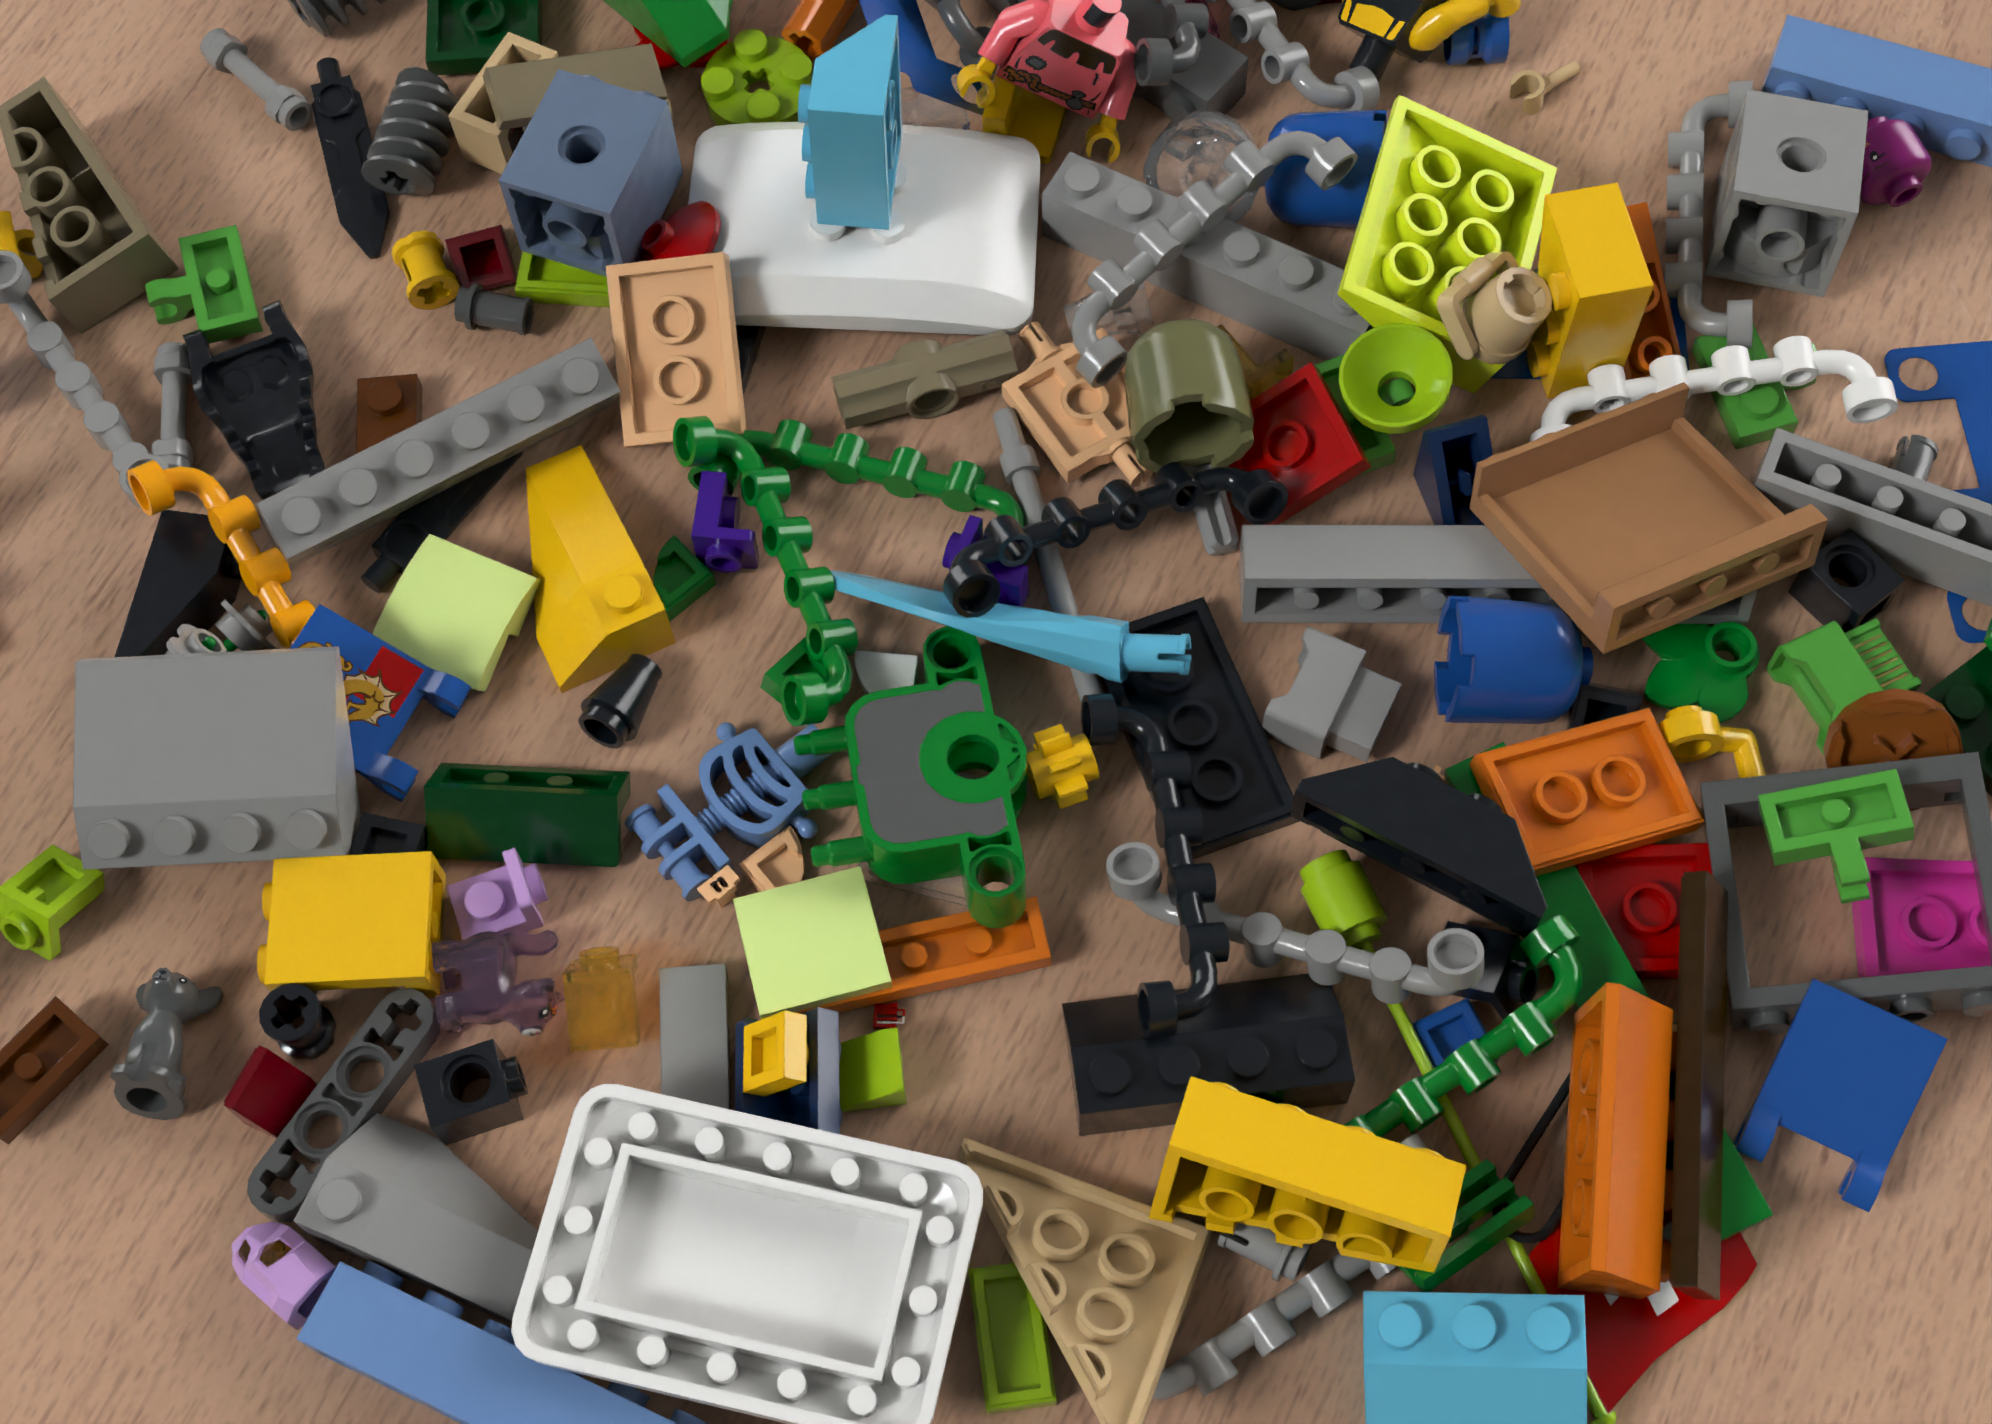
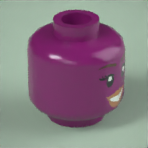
M1885 116L1868 120L1860 199L1864 203L1873 206L1889 203L1891 207H1899L1910 202L1921 193L1923 189L1921 183L1926 179L1931 170V158L1908 122L1901 119H1888Z

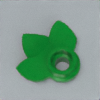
M1722 622L1710 627L1706 624H1674L1641 638L1661 659L1653 668L1645 685L1644 697L1648 702L1669 710L1698 704L1703 711L1715 713L1720 723L1732 719L1743 709L1748 699L1746 679L1753 674L1760 659L1758 643L1748 628L1735 622ZM1719 650L1728 651L1735 657L1736 661H1726L1715 652Z

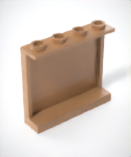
M1684 382L1657 393H1650L1639 400L1606 413L1596 414L1588 420L1557 432L1547 433L1539 439L1506 452L1496 453L1483 461L1477 462L1469 509L1603 654L1814 566L1828 519L1813 504L1784 515L1683 417L1690 388Z

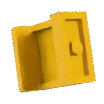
M432 851L274 859L272 882H266L262 891V909L265 919L269 921L267 944H261L257 953V972L260 982L270 992L281 985L291 983L305 985L311 991L404 986L406 989L412 988L422 992L427 998L440 997L446 874Z

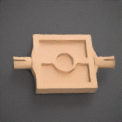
M1032 322L1031 329L1026 325L1019 333V339L1027 346L1036 359L1027 370L1002 383V397L1011 408L1016 410L1019 420L1067 484L1099 465L1110 462L1117 464L1132 487L1140 486V480L1145 483L1152 476L1153 472L1138 463L1136 450L1130 441L1124 381L1125 366L1109 382L1101 387L1093 388L1076 369L1081 355L1073 342L1056 346L1039 322ZM1103 328L1096 330L1098 339L1108 336Z

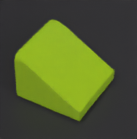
M898 1027L882 1029L841 1042L839 1086L842 1112L907 1104Z

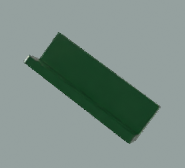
M440 763L424 786L427 851H432L436 859L505 862L502 852L515 848L523 863L616 867L622 858L620 815L631 795L630 772Z

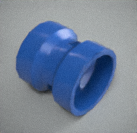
M1488 13L1486 16L1461 27L1443 41L1446 64L1465 65L1470 59L1479 58L1487 64L1505 63L1509 50V16L1499 18Z

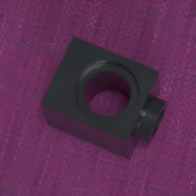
M1848 528L1830 543L1822 538L1814 566L1798 573L1788 593L1822 625L1836 621L1843 632L1846 633L1873 620L1886 610L1905 579ZM1832 577L1845 580L1851 587L1838 584Z
M494 1039L414 1065L430 1128L445 1146L523 1120L518 1097L527 1095L528 1089L521 1065L516 1055L506 1058ZM479 1078L490 1079V1087L481 1099L468 1103L461 1101L462 1093L470 1082Z

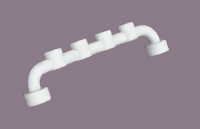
M1791 336L1780 340L1774 345V358L1750 361L1749 352L1746 347L1732 345L1715 351L1711 356L1712 367L1688 370L1686 359L1680 355L1659 357L1649 365L1650 376L1626 380L1624 368L1620 365L1606 364L1596 367L1587 375L1588 386L1576 387L1561 392L1549 402L1541 417V428L1531 434L1529 442L1539 439L1547 433H1554L1572 426L1565 424V422L1574 413L1592 409L1596 413H1606L1639 400L1650 393H1657L1683 382L1690 387L1688 399L1693 394L1718 391L1719 394L1725 396H1734L1749 391L1754 385L1779 381L1784 386H1800L1813 381L1820 375L1839 374L1851 382L1842 391V399L1847 419L1854 423H1870L1884 419L1897 410L1898 403L1892 380L1886 377H1877L1872 366L1861 356L1845 350H1820L1813 352L1810 338L1806 336Z

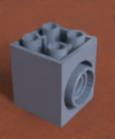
M558 69L499 178V184L521 251L607 277V265L640 261L645 251L641 247L642 237L655 221L661 219L683 175L668 101L660 99L647 91L635 92L605 83L592 75L581 76Z

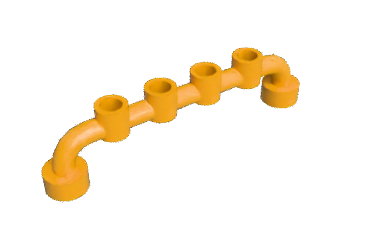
M151 460L129 469L127 477L133 495L141 509L148 516L174 507L176 503L175 492H190L202 501L208 511V518L216 536L222 543H227L237 560L239 571L246 587L254 596H258L270 616L271 627L276 638L285 649H290L315 611V608L306 599L292 605L281 585L292 579L289 565L278 548L273 547L261 552L250 533L260 529L261 523L251 500L246 495L230 500L226 491L216 479L198 468L177 466L162 469L156 461Z

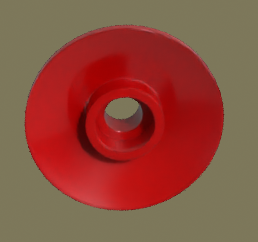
M697 201L683 206L665 220L655 221L642 237L641 247L645 251L639 262L712 253L721 227L718 210L708 202Z

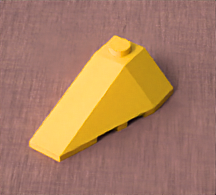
M582 445L527 467L526 484L532 576L541 579L534 596L536 638L561 693L618 669L627 661L631 654L647 656L675 644L676 641L665 607Z

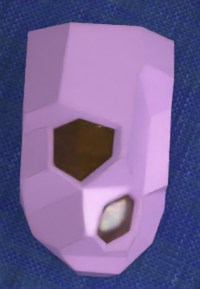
M274 1221L246 1228L232 1243V1266L242 1283L286 1323L296 1330L302 1328L335 1271L336 1266L289 1225Z

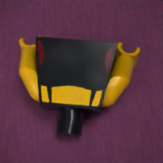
M1342 0V6L1338 15L1339 24L1363 38L1349 68L1367 67L1373 72L1379 82L1393 53L1417 63H1422L1428 59L1439 44L1461 27L1486 16L1488 13L1499 18L1511 16L1520 9L1521 0Z

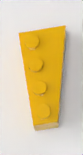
M1191 1076L1169 1142L1148 1218L1173 1223L1176 1212L1206 1217L1205 1226L1207 1230L1233 1235L1237 1223L1271 1229L1275 1233L1276 1243L1303 1248L1304 1244H1312L1320 1239L1336 1242V1247L1343 1256L1434 1273L1451 1236L1467 1165L1446 1159L1438 1152L1430 1149L1412 1148L1378 1137L1371 1131L1359 1126H1344L1307 1114L1303 1109L1291 1104H1276L1239 1092L1236 1088L1226 1083L1208 1082Z

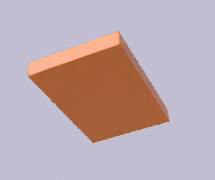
M1650 708L1475 754L1469 763L1482 794L1495 801L1502 808L1504 814L1515 819L1536 876L1697 831L1705 822Z

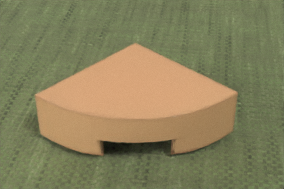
M790 825L739 863L741 872L758 892L805 880L806 866L803 850L798 836Z

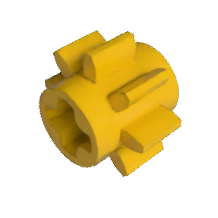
M1062 724L1033 733L1035 744H1033L1034 750L1027 752L1026 774L1037 800L1051 796L1052 800H1056L1059 809L1088 800L1086 790L1089 788L1087 783L1099 779V769L1085 734L1081 733L1071 737L1069 732L1065 733Z

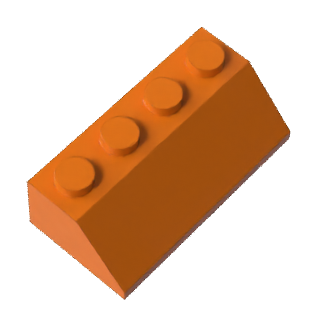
M1606 982L1573 1016L1557 1288L1643 1299L1660 1291V1282L1666 1283L1668 1281L1671 1270V1242L1662 1238L1664 1211L1669 1212L1671 1210L1673 1196V1170L1666 1169L1667 1142L1674 1140L1675 1100L1669 1099L1670 1073H1676L1677 1032L1672 1031L1673 1009L1622 984Z

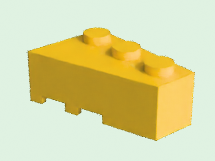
M1618 182L1547 194L1544 197L1538 275L1544 279L1550 288L1552 307L1548 316L1533 334L1532 342L1527 346V362L1531 375L1534 378H1541L1546 397L1549 399L1555 398L1561 392L1576 387L1588 386L1587 375L1596 367L1606 364H1617L1624 368L1654 284Z

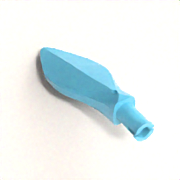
M830 570L834 578L836 591L910 613L1087 674H1097L1110 681L1122 683L1128 678L1129 671L1188 675L1190 670L1191 655L1185 654L1186 649H1191V637L1189 634L1129 633L1128 621L1093 615L1071 616L996 603L989 612L982 616L966 618L955 611L944 595V591L862 574Z

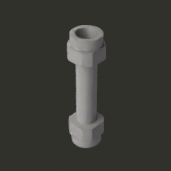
M222 28L213 29L204 36L200 50L205 56L206 61L218 71L228 74L233 73L266 102L265 111L274 121L282 124L290 131H297L309 122L312 116V106L307 102L306 97L295 88L285 85L280 86L246 56L248 49L237 37L230 35Z
M168 342L157 348V355L154 358V375L162 385L161 440H156L152 443L151 454L161 457L169 468L177 466L193 468L194 451L189 442L186 441L187 385L192 384L189 353L186 344Z

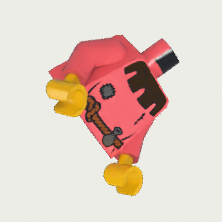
M1026 0L1005 8L999 14L978 51V54L982 56L979 63L965 66L957 76V87L961 97H964L972 83L983 82V87L978 91L975 101L978 108L987 107L995 97V87L991 80V75L997 67L995 76L1085 117L1093 119L1097 112L1102 113L1100 123L1091 126L1086 133L1087 156L1090 157L1094 142L1101 138H1107L1112 141L1107 159L1109 164L1113 163L1120 154V141L1116 130L1118 120L1125 121L1137 83L1134 72L1135 46L1126 38L1129 20L1124 13L1120 12L1122 1Z

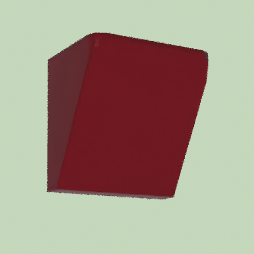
M502 224L445 239L460 288L462 286L470 288L473 283L483 285L484 291L516 283L517 273Z
M259 1045L258 1048L254 1049L224 1100V1106L244 1124L277 1139L317 1084L310 1076L269 1049Z

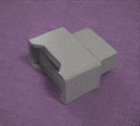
M1307 626L1302 636V651L1297 660L1300 671L1288 694L1270 700L1262 724L1265 734L1268 738L1317 759L1321 758L1328 745L1368 762L1376 741L1398 698L1402 683L1364 668L1366 650Z

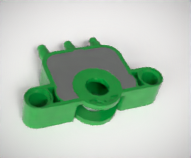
M945 626L931 633L923 644L924 684L880 690L863 695L851 705L845 716V726L813 730L809 734L797 735L793 738L795 753L799 756L807 754L817 756L848 751L852 780L824 784L815 789L804 790L802 792L804 809L807 811L815 809L825 811L856 806L861 836L832 840L824 845L813 846L810 849L812 863L816 867L826 865L837 867L867 862L869 868L880 879L893 884H913L962 876L966 903L971 917L979 924L988 928H1004L1020 919L1026 908L1025 862L1016 818L1027 801V748L1019 731L1004 718L994 715L981 648L976 636ZM950 665L960 666L955 669L944 668ZM968 769H982L990 772L987 776L979 779H966L958 776L960 772ZM991 882H1002L1009 885V887L1000 891H990L983 888V886Z

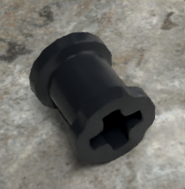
M295 983L281 985L272 990L263 1000L259 1010L260 1024L264 1032L275 1040L281 1050L292 1059H316L326 1053L334 1043L336 1021L329 1009L324 1007L316 994L305 985ZM302 1015L306 1021L295 1030L291 1023Z

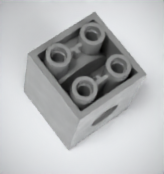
M1748 89L1718 174L1704 275L1824 297L1859 212L1869 111Z

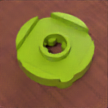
M746 29L739 32L735 36L734 42L723 46L711 57L701 76L703 97L712 121L717 126L743 123L799 122V90L801 84L811 85L813 65L810 58L800 48L785 39L766 36L757 29ZM757 81H766L771 88L768 91L759 88L754 93L748 92L749 85Z

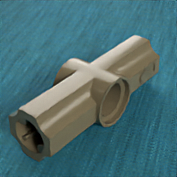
M1004 330L945 346L932 339L915 340L899 348L892 356L891 361L831 377L840 415L847 430L909 413L913 418L924 420L939 417L952 410L957 405L959 398L1002 387V383L1018 375V368L1009 336L1005 334Z

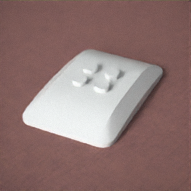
M765 122L719 125L704 131L697 139L688 205L697 201H705L714 206L720 214V233L712 253L725 252L729 255L736 325L985 335L1004 330L1005 334L1014 335L1031 322L1034 312L1040 156L1039 151L1028 140L1021 137L989 132L902 125V140L889 230L817 224L815 199H808L805 196L808 162L802 161V135L804 125L808 123Z
M602 1084L586 1092L574 1109L513 1314L511 1333L514 1343L525 1357L539 1364L786 1424H931L934 1418L983 1207V1188L977 1174L969 1166L955 1160L624 1085Z

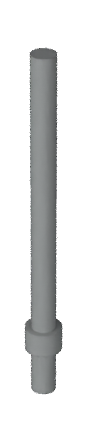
M1011 407L1002 408L993 414L994 424L1003 449L999 460L1006 482L1014 485L1025 517V524L1028 526L1042 521L1041 515L1045 503L1037 480L1041 469L1034 448L1026 445L1016 410ZM1055 543L1034 550L1052 611L1071 616H1080L1058 544ZM1070 667L1081 704L1084 695L1104 694L1099 675L1087 674Z

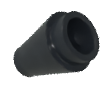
M631 654L626 662L582 701L581 709L583 713L578 719L581 729L595 742L608 748L617 749L625 741L633 740L638 733L657 683L662 677V671L659 666L644 655Z

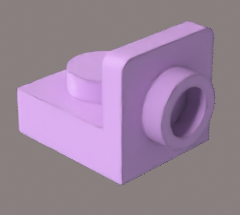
M515 848L502 852L505 866L447 886L462 940L469 952L544 926L538 903L548 900L542 877L536 863L524 866Z

